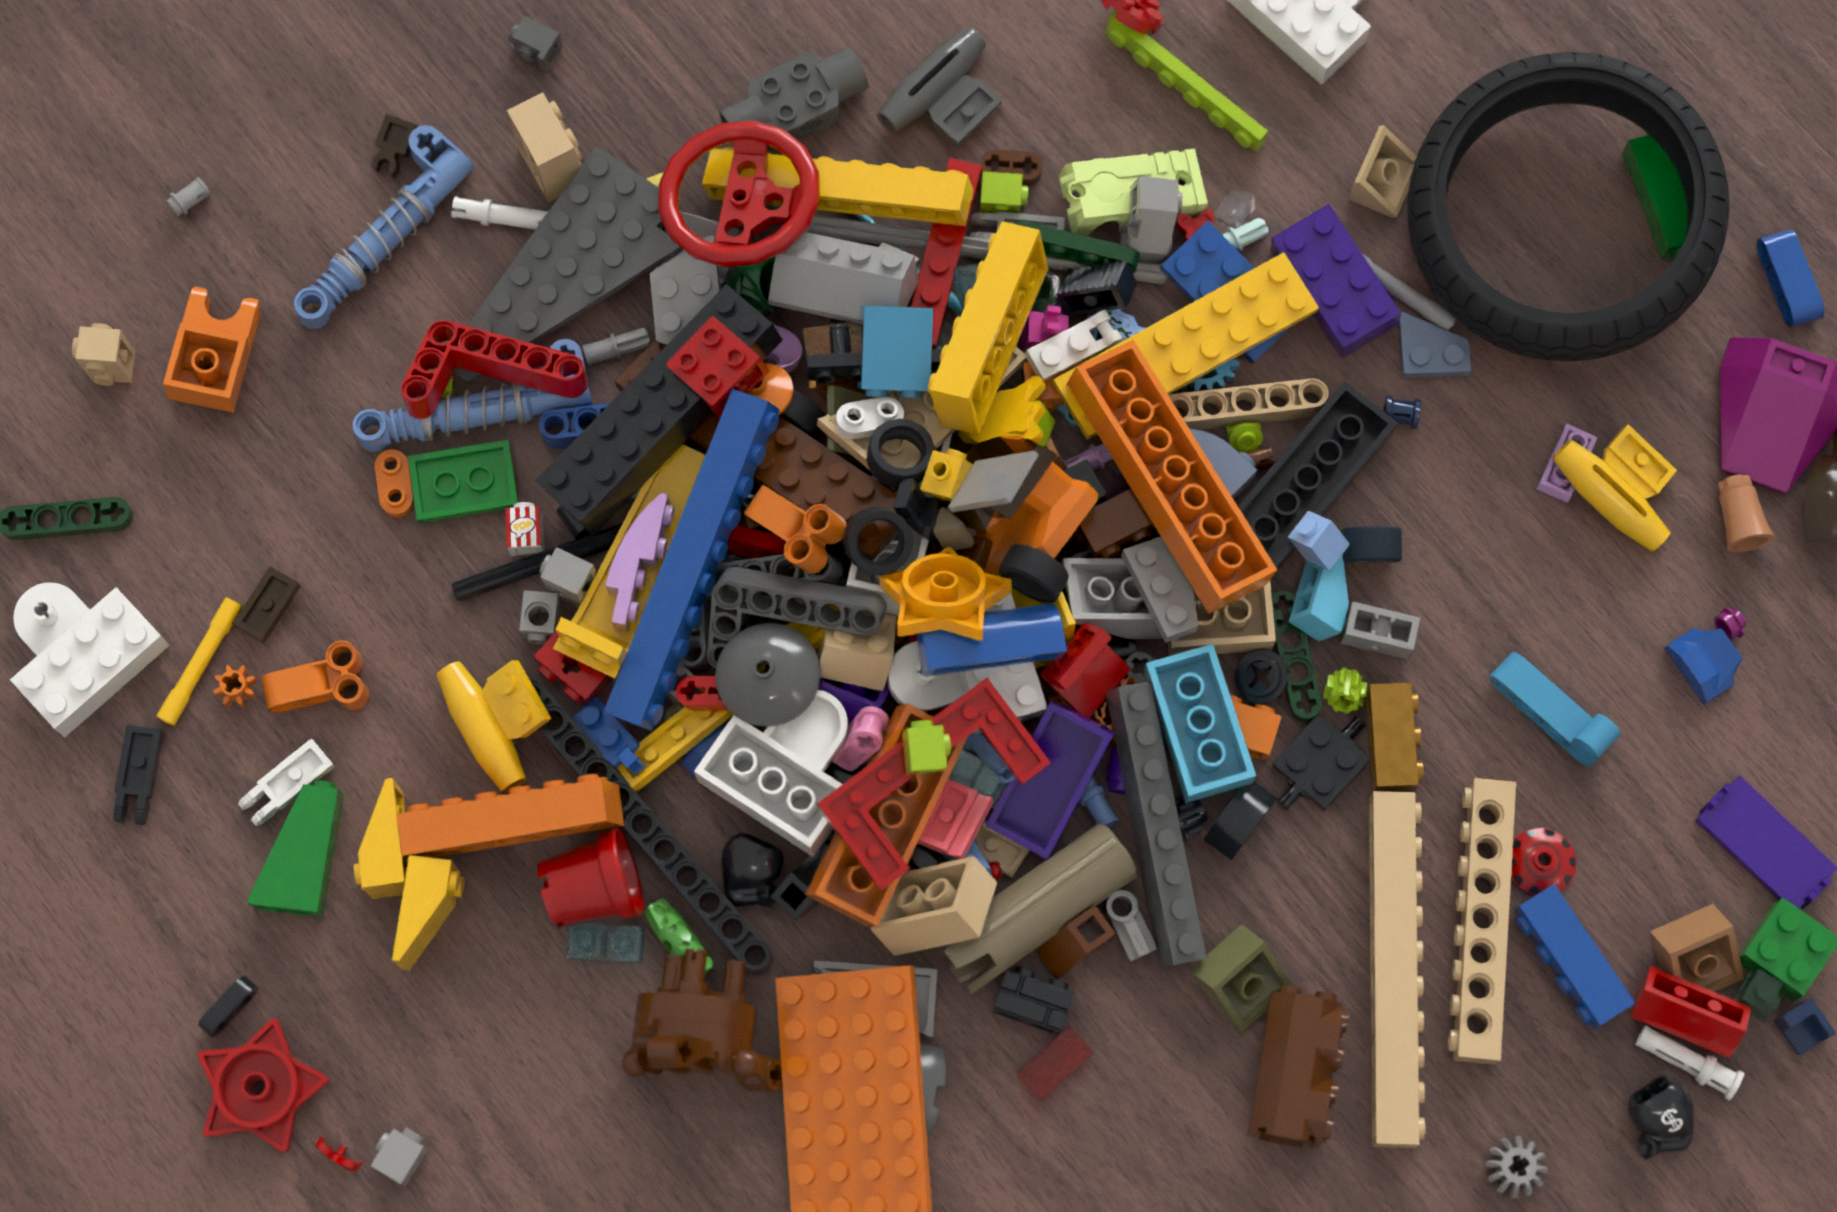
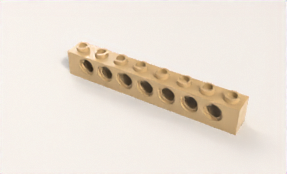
M1474 778L1469 784V788L1464 787L1462 808H1467V822L1462 821L1460 842H1465V856H1460L1458 862V876L1463 877V890H1458L1456 896V911H1461V925H1456L1454 930V946H1459V959H1454L1452 965V980L1457 981L1456 995L1452 994L1450 999V1016H1455L1454 1030H1449L1447 1044L1448 1051H1453V1061L1492 1065L1501 1061L1516 782ZM1486 809L1491 811L1495 817V823L1492 825L1483 823L1479 818V810ZM1481 843L1489 845L1493 851V858H1482L1477 852V845ZM1485 878L1491 885V892L1488 894L1479 892L1475 887V879ZM1475 912H1482L1488 917V928H1479L1475 925L1473 921V914ZM1472 947H1481L1485 950L1487 954L1486 963H1478L1473 960L1471 956ZM1477 981L1484 986V998L1479 999L1471 995L1469 991L1470 982ZM1475 1016L1482 1021V1033L1475 1034L1468 1029V1017Z

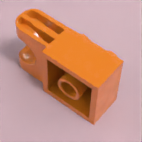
M195 286L191 290L182 323L179 325L163 387L167 399L234 413L260 320V302L258 299L245 298L242 300L240 308L234 316L229 319L218 320L209 315L210 300L207 290Z

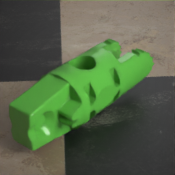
M664 898L657 900L644 911L646 918L670 955L685 957V949H694L696 952L697 949L705 950L682 916ZM709 954L706 959L704 979L714 965Z

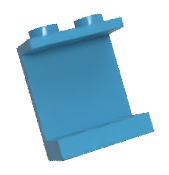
M860 306V320H863L861 382H857V388L866 389V396L887 397V390H900V397L921 398V391H928V382L931 377L933 308Z

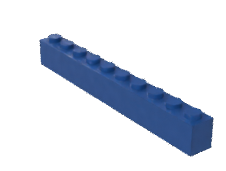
M734 389L731 390L604 713L653 731L654 726L661 720L664 711V700L667 693L675 685L677 678L676 670L680 660L688 652L689 637L693 627L698 625L702 617V604L706 595L714 587V574L718 564L724 560L727 554V542L731 531L739 524L742 501L752 491L753 476L756 468L763 462L766 455L765 446L768 438L777 428L780 409L769 401Z

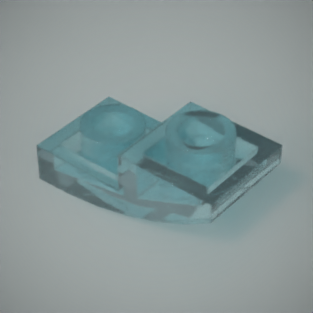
M602 923L569 925L567 958L601 962L643 963L645 928L641 926H607Z

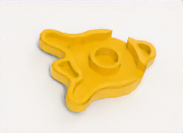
M1035 375L1016 388L996 392L979 435L958 430L959 437L964 443L973 444L998 436L1026 438L1039 443L1043 438V431L1038 426V422L1044 415L1045 408L1036 399L1045 390V382L1040 376Z

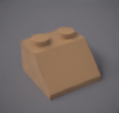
M1714 904L1650 931L1655 957L1662 971L1713 992L1744 979L1734 926Z

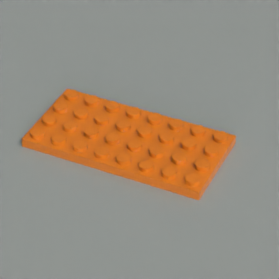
M908 965L776 978L791 1212H932L914 966Z

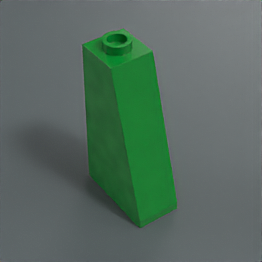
M1646 135L1631 139L1627 142L1622 152L1660 258L1663 260L1672 257L1674 260L1685 242L1687 232V204L1680 177L1672 161L1654 138Z
M317 780L314 781V785L303 784L248 897L247 904L253 909L323 918L344 797L342 792L335 788L334 783Z

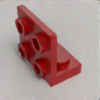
M713 316L666 363L668 369L698 394L718 418H721L732 389L749 394L770 372L757 353Z
M1084 623L1066 643L1067 652L1061 659H1053L1041 672L1040 676L1075 711L1090 718L1107 698L1106 692L1114 689L1130 671V667L1108 646L1107 643L1112 637L1103 628Z

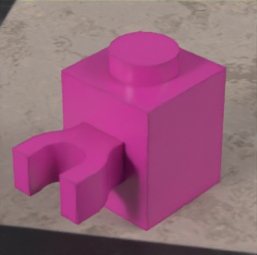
M1048 305L1045 313L1030 311L1021 335V351L1023 353L1027 349L1069 329V316L1060 315L1061 307Z

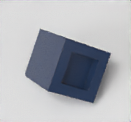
M1812 997L1774 1020L1797 1055L1804 1054L1820 1042L1836 1034Z

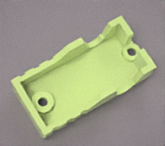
M1195 148L1186 149L1182 152H1179V150L1169 151L1166 154L1164 152L1153 153L1150 156L1142 154L1106 159L1097 158L1066 164L1059 174L1063 198H1066L1070 203L1067 213L1071 232L1084 236L1089 235L1096 227L1109 221H1117L1120 231L1129 219L1130 186L1139 176L1183 180L1184 186L1178 184V192L1182 193L1183 201L1177 216L1184 213L1192 218L1198 217L1202 211L1206 210L1208 202ZM1073 191H1077L1080 197H1074L1072 195Z

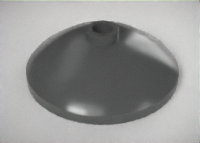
M763 623L742 630L726 644L716 666V686L722 702L737 718L754 726L774 727L796 719L811 705L819 689L821 668L813 646L800 632L782 624ZM762 664H769L770 669L767 673L761 674L758 672Z

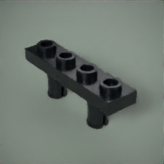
M844 324L831 326L829 328L831 354L807 355V381L829 384L835 380L850 379L852 382H861L862 352L851 353L849 326ZM932 349L931 375L937 373L940 366L942 349Z

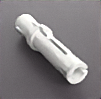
M454 197L452 208H455L452 210V218L481 221V225L486 226L490 223L536 230L548 213L547 211L492 203L491 199H484V202Z

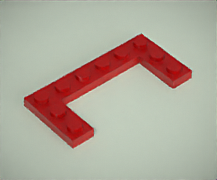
M985 678L930 719L933 721V726L943 725L944 734H949L951 748L979 729L1020 785L1051 763L988 678ZM903 740L816 804L879 891L886 888L910 869L868 813L869 809L916 775H906Z

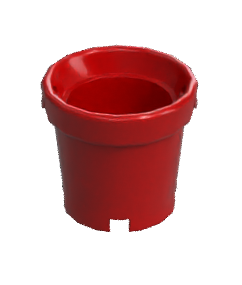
M616 827L601 832L596 840L556 856L540 860L537 863L538 879L547 876V881H544V889H540L547 913L552 923H557L558 929L619 916L621 919L639 917L643 913V894L637 867L625 836Z

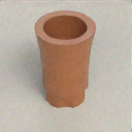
M1738 474L1718 482L1717 487L1720 493L1718 498L1725 524L1727 550L1735 553L1745 552L1771 543L1775 536L1765 518L1756 488L1752 485L1751 477Z

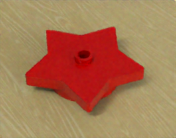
M272 1018L239 1048L198 1052V1058L214 1094L203 1135L207 1138L251 1132L278 1150L287 1153L290 1149L297 1110L329 1084L330 1078L293 1059L279 1020ZM260 1082L266 1083L264 1092L257 1095L255 1093V1086Z

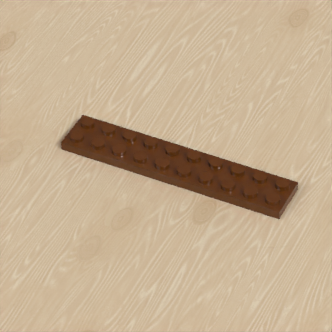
M655 339L615 380L617 389L622 392L666 347V344L660 343ZM712 413L689 438L708 450L720 418ZM779 416L777 428L770 434L766 443L765 458L761 465L757 466L753 476V481L759 486L763 484L804 511H807L815 504L826 505L842 516L846 524L862 509L874 506L888 508L898 514L893 508L897 496L896 493ZM828 520L823 524L822 528L826 526ZM876 520L869 522L859 533L858 546L860 552L864 557L873 561L897 535V531L886 521Z

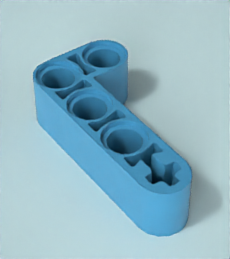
M1511 652L1489 676L1491 684L1577 761L1587 767H1591L1621 735L1619 728L1609 718L1599 713L1592 718L1528 660L1516 652Z

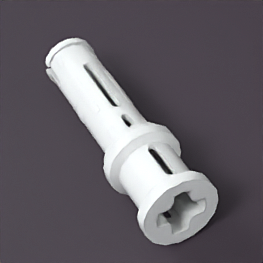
M1647 1025L1644 1026L1635 1043L1636 1046L1695 1076L1698 1084L1702 1086L1707 1084L1724 1093V1098L1729 1101L1736 1093L1744 1077V1072L1740 1070L1734 1072L1718 1063L1717 1058L1714 1056L1710 1057L1707 1055L1705 1058L1656 1032Z

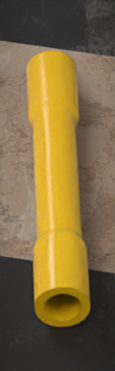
M227 597L224 598L210 622V628L178 683L170 691L156 717L171 726H175L189 702L192 691L224 636L231 630L233 622L243 608L242 605Z

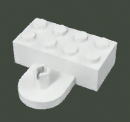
M1227 0L1321 85L1366 43L1371 25L1354 11L1363 0Z
M42 583L27 590L15 606L13 617L15 629L21 639L37 656L13 676L10 681L49 724L65 738L170 645L117 587L92 609H89L68 587L58 583Z
M1010 593L985 612L1016 608L1012 594ZM916 641L905 645L894 655L887 677L889 691L900 705L908 703L923 712L948 707L985 678L990 680L1020 722L1040 717L1047 709L1033 662L923 677L918 642ZM979 729L974 731L975 735L981 733Z
M818 690L811 705L799 717L783 725L767 727L764 733L733 715L694 770L696 778L700 784L814 857L833 830V827L816 804L843 785L824 773V771L846 740L848 719L845 709L836 697L825 691Z

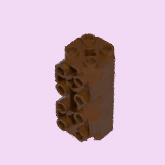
M1281 985L1280 990L1271 992L1268 999L1247 1136L1255 1137L1258 1132H1261L1260 1140L1293 1147H1302L1303 1141H1311L1310 1148L1318 1149L1322 1143L1330 1140L1332 1134L1333 1118H1328V1112L1332 1104L1336 1103L1339 1083L1332 1082V1072L1336 1073L1337 1068L1341 1069L1344 1047H1339V1039L1343 1033L1347 1032L1349 1012L1342 1011V1004L1336 1002L1337 995L1333 993L1317 991L1315 996L1301 994L1302 989L1299 987Z

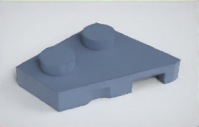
M1401 312L1398 331L1402 378L1470 375L1469 339Z

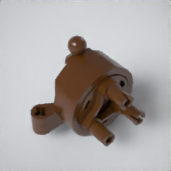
M685 949V957L665 955L662 985L658 987L657 992L641 993L637 996L631 1050L622 1059V1067L625 1073L632 1077L644 1075L645 1072L660 1075L663 1071L668 1070L677 1074H687L694 1070L710 1075L714 1072V1069H717L721 1072L733 1074L746 1091L781 1090L783 1088L781 1061L756 1054L752 1051L757 1008L744 1003L745 994H743L747 963L735 960L725 961L722 991L715 992L708 989L707 984L704 983L708 951L697 949L696 952L694 949Z

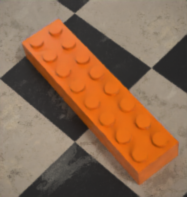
M1132 340L1076 366L1067 383L1068 387L1207 612L1210 614L1265 586L1277 572V568L1135 341Z

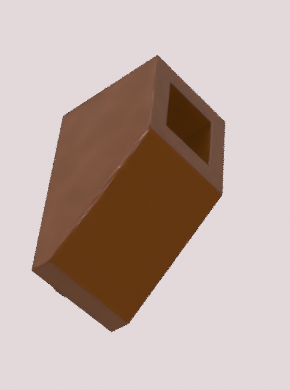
M1094 905L1061 929L1040 947L1036 953L1054 978L1058 980L1110 943L1116 933Z

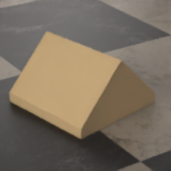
M1380 125L1348 200L1391 218H1397L1409 190L1410 178L1417 156L1385 125Z

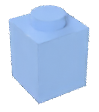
M1307 511L1288 536L1305 560L1328 571L1331 570L1350 545L1332 521L1310 511Z

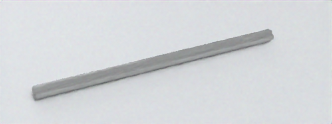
M814 215L806 231L832 238L874 244L884 242L895 247L923 251L926 250L930 231ZM965 236L960 256L986 259L989 240ZM1046 255L1048 268L1067 271L1068 268L1086 267L1083 264ZM1139 261L1137 271L1133 274L1136 281L1165 284L1167 276L1159 269L1162 264Z

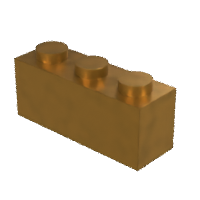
M1411 683L1370 684L1366 694L1372 793L1373 791L1414 792L1419 785V781H1423L1424 777L1423 762L1417 761L1416 747L1421 746L1420 727L1414 726V714H1418L1419 710L1418 694L1412 693Z

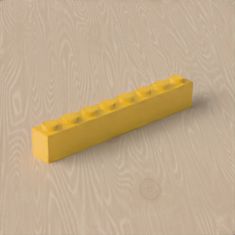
M733 147L710 150L702 182L710 199L724 200L734 154ZM768 152L766 175L775 186L794 188L799 184V176L791 160L784 155H774ZM829 157L813 159L820 175V203L817 208L819 211L966 226L973 195V187L968 174L958 170H948L946 172L932 171L921 166L914 169L901 168L891 163L872 165L860 160L842 162L835 161ZM747 168L740 173V176L743 178L752 177L756 170ZM779 200L768 203V205L782 206L783 204Z

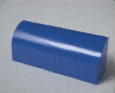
M1053 603L984 612L983 640L981 641L944 630L916 634L923 677L1061 659L1067 652L1059 611Z

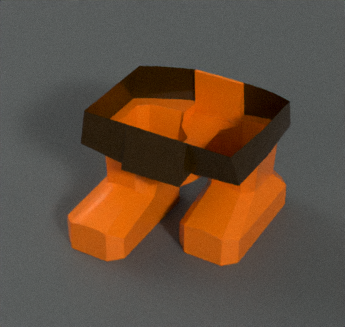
M998 436L973 445L967 453L966 460L972 464L978 460L1028 451H1035L1038 454L1037 459L1011 503L952 512L964 523L966 528H972L977 532L975 537L987 538L993 542L984 573L1000 576L998 572L999 566L1010 547L1015 544L1028 545L1055 558L1098 500V493L1088 482L1072 479L1053 462L1057 456L1056 453L1030 439ZM941 500L945 508L948 509L951 501Z

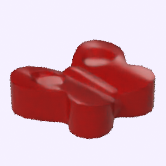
M1207 209L1194 219L1187 214H1179L1176 218L1175 226L1184 234V243L1208 220L1212 224L1214 214L1211 210Z

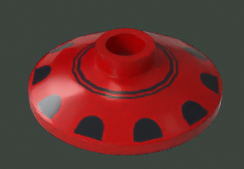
M1533 828L1521 833L1514 839L1511 880L1521 891L1536 896L1553 884L1561 892L1571 883L1576 872V856L1571 844L1565 837L1551 829ZM1544 854L1549 858L1548 866L1539 864V855Z

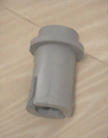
M198 177L178 193H170V198L166 200V203L177 217L181 214L186 216L188 209L209 197L211 193L207 190L208 188L205 183Z

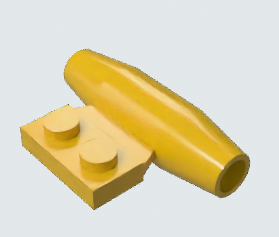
M1629 424L1622 427L1603 450V459L1574 440H1568L1554 454L1552 459L1575 490L1616 529L1651 552L1660 547L1671 532L1646 499L1657 495L1677 470Z
M511 660L487 678L483 689L460 661L445 666L437 673V678L449 713L475 760L502 793L509 792L510 788L521 786L526 781V777L512 739L528 737L552 718L519 660Z

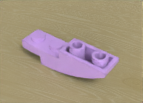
M660 493L640 513L625 534L611 564L605 587L609 594L617 595L611 621L616 630L628 632L630 622L636 623L639 603L635 602L637 590H643L647 570L642 569V567L656 568L658 558L664 559L667 539L663 538L665 526L672 525L675 507L670 505L671 502L668 494Z

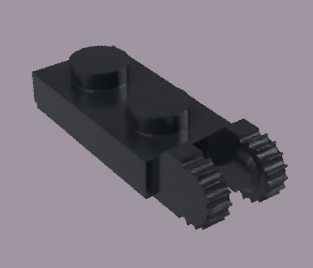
M126 726L114 791L117 794L113 813L114 822L123 823L125 820L128 796L138 797L134 815L135 823L138 825L146 824L150 807L149 799H152L164 734L162 729Z

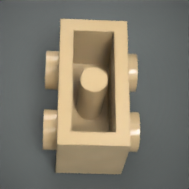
M94 323L91 327L80 326L78 337L73 339L72 355L94 383L104 386L113 385L114 382L131 383L136 351L121 329H112L111 326Z

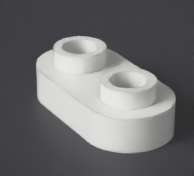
M878 397L850 402L838 409L835 427L838 433L847 439L871 437L876 428L886 421L903 419L904 410L902 405L891 397ZM881 410H890L892 414H884ZM855 415L859 420H851L848 416Z

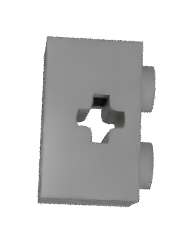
M556 547L552 556L547 555L540 567V574L542 575L540 578L547 592L558 593L562 602L578 609L597 572L593 564Z
M1352 602L1347 612L1346 625L1340 644L1408 660L1414 650L1420 617Z

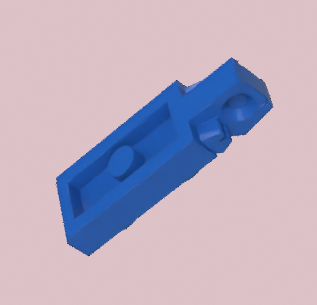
M596 696L572 719L613 767L618 768L623 763L637 776L646 767L634 754L639 748V742L616 717L604 713L606 706Z

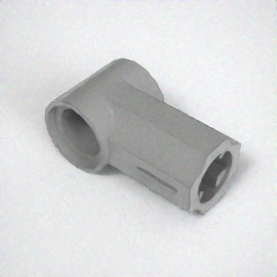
M1122 890L1113 893L1105 903L1104 913L1111 922L1129 962L1157 950L1158 948L1138 909L1137 899L1134 895ZM1116 899L1127 901L1130 906L1129 915L1125 917L1115 915L1112 911V902Z

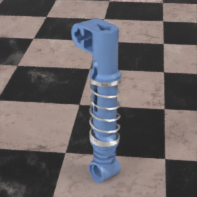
M427 125L419 126L409 136L412 159L424 172L411 185H404L397 191L398 198H391L393 203L384 212L378 210L380 216L371 225L366 223L368 228L359 237L353 235L356 241L347 251L341 248V251L346 256L335 254L329 261V268L326 270L328 274L323 273L321 279L315 281L316 286L312 284L310 287L298 292L294 300V307L298 320L303 326L317 329L327 324L330 314L336 309L335 304L340 305L342 303L341 298L346 299L348 297L346 292L351 294L353 291H360L367 284L364 271L378 273L379 264L383 260H391V252L395 248H403L404 239L408 235H416V227L420 223H428L434 216L435 208L474 169L470 159L437 129ZM431 144L433 153L436 156L445 150L432 164L431 150L428 148ZM309 303L321 305V308L316 313L310 314L304 311V308Z
M561 339L551 345V349L578 356L583 361L585 369L582 351L575 341ZM502 383L499 389L489 390L485 386L482 392L472 394L466 390L463 396L453 397V395L448 393L446 399L440 400L435 412L424 419H416L410 416L407 409L403 411L402 407L398 408L397 413H395L394 409H390V414H387L386 411L365 409L355 416L353 430L361 447L370 452H378L383 450L388 444H392V439L399 443L401 442L400 438L403 437L404 441H409V436H412L413 440L418 439L421 442H429V440H433V434L437 429H441L442 434L449 438L450 432L463 430L467 434L469 429L481 427L485 431L487 425L499 423L503 427L505 422L517 420L522 424L523 422L531 421L534 416L543 415L550 410L592 405L589 384L585 393L580 397L566 398L512 383V386L509 387ZM370 426L380 427L379 431L374 435L364 434L365 430Z

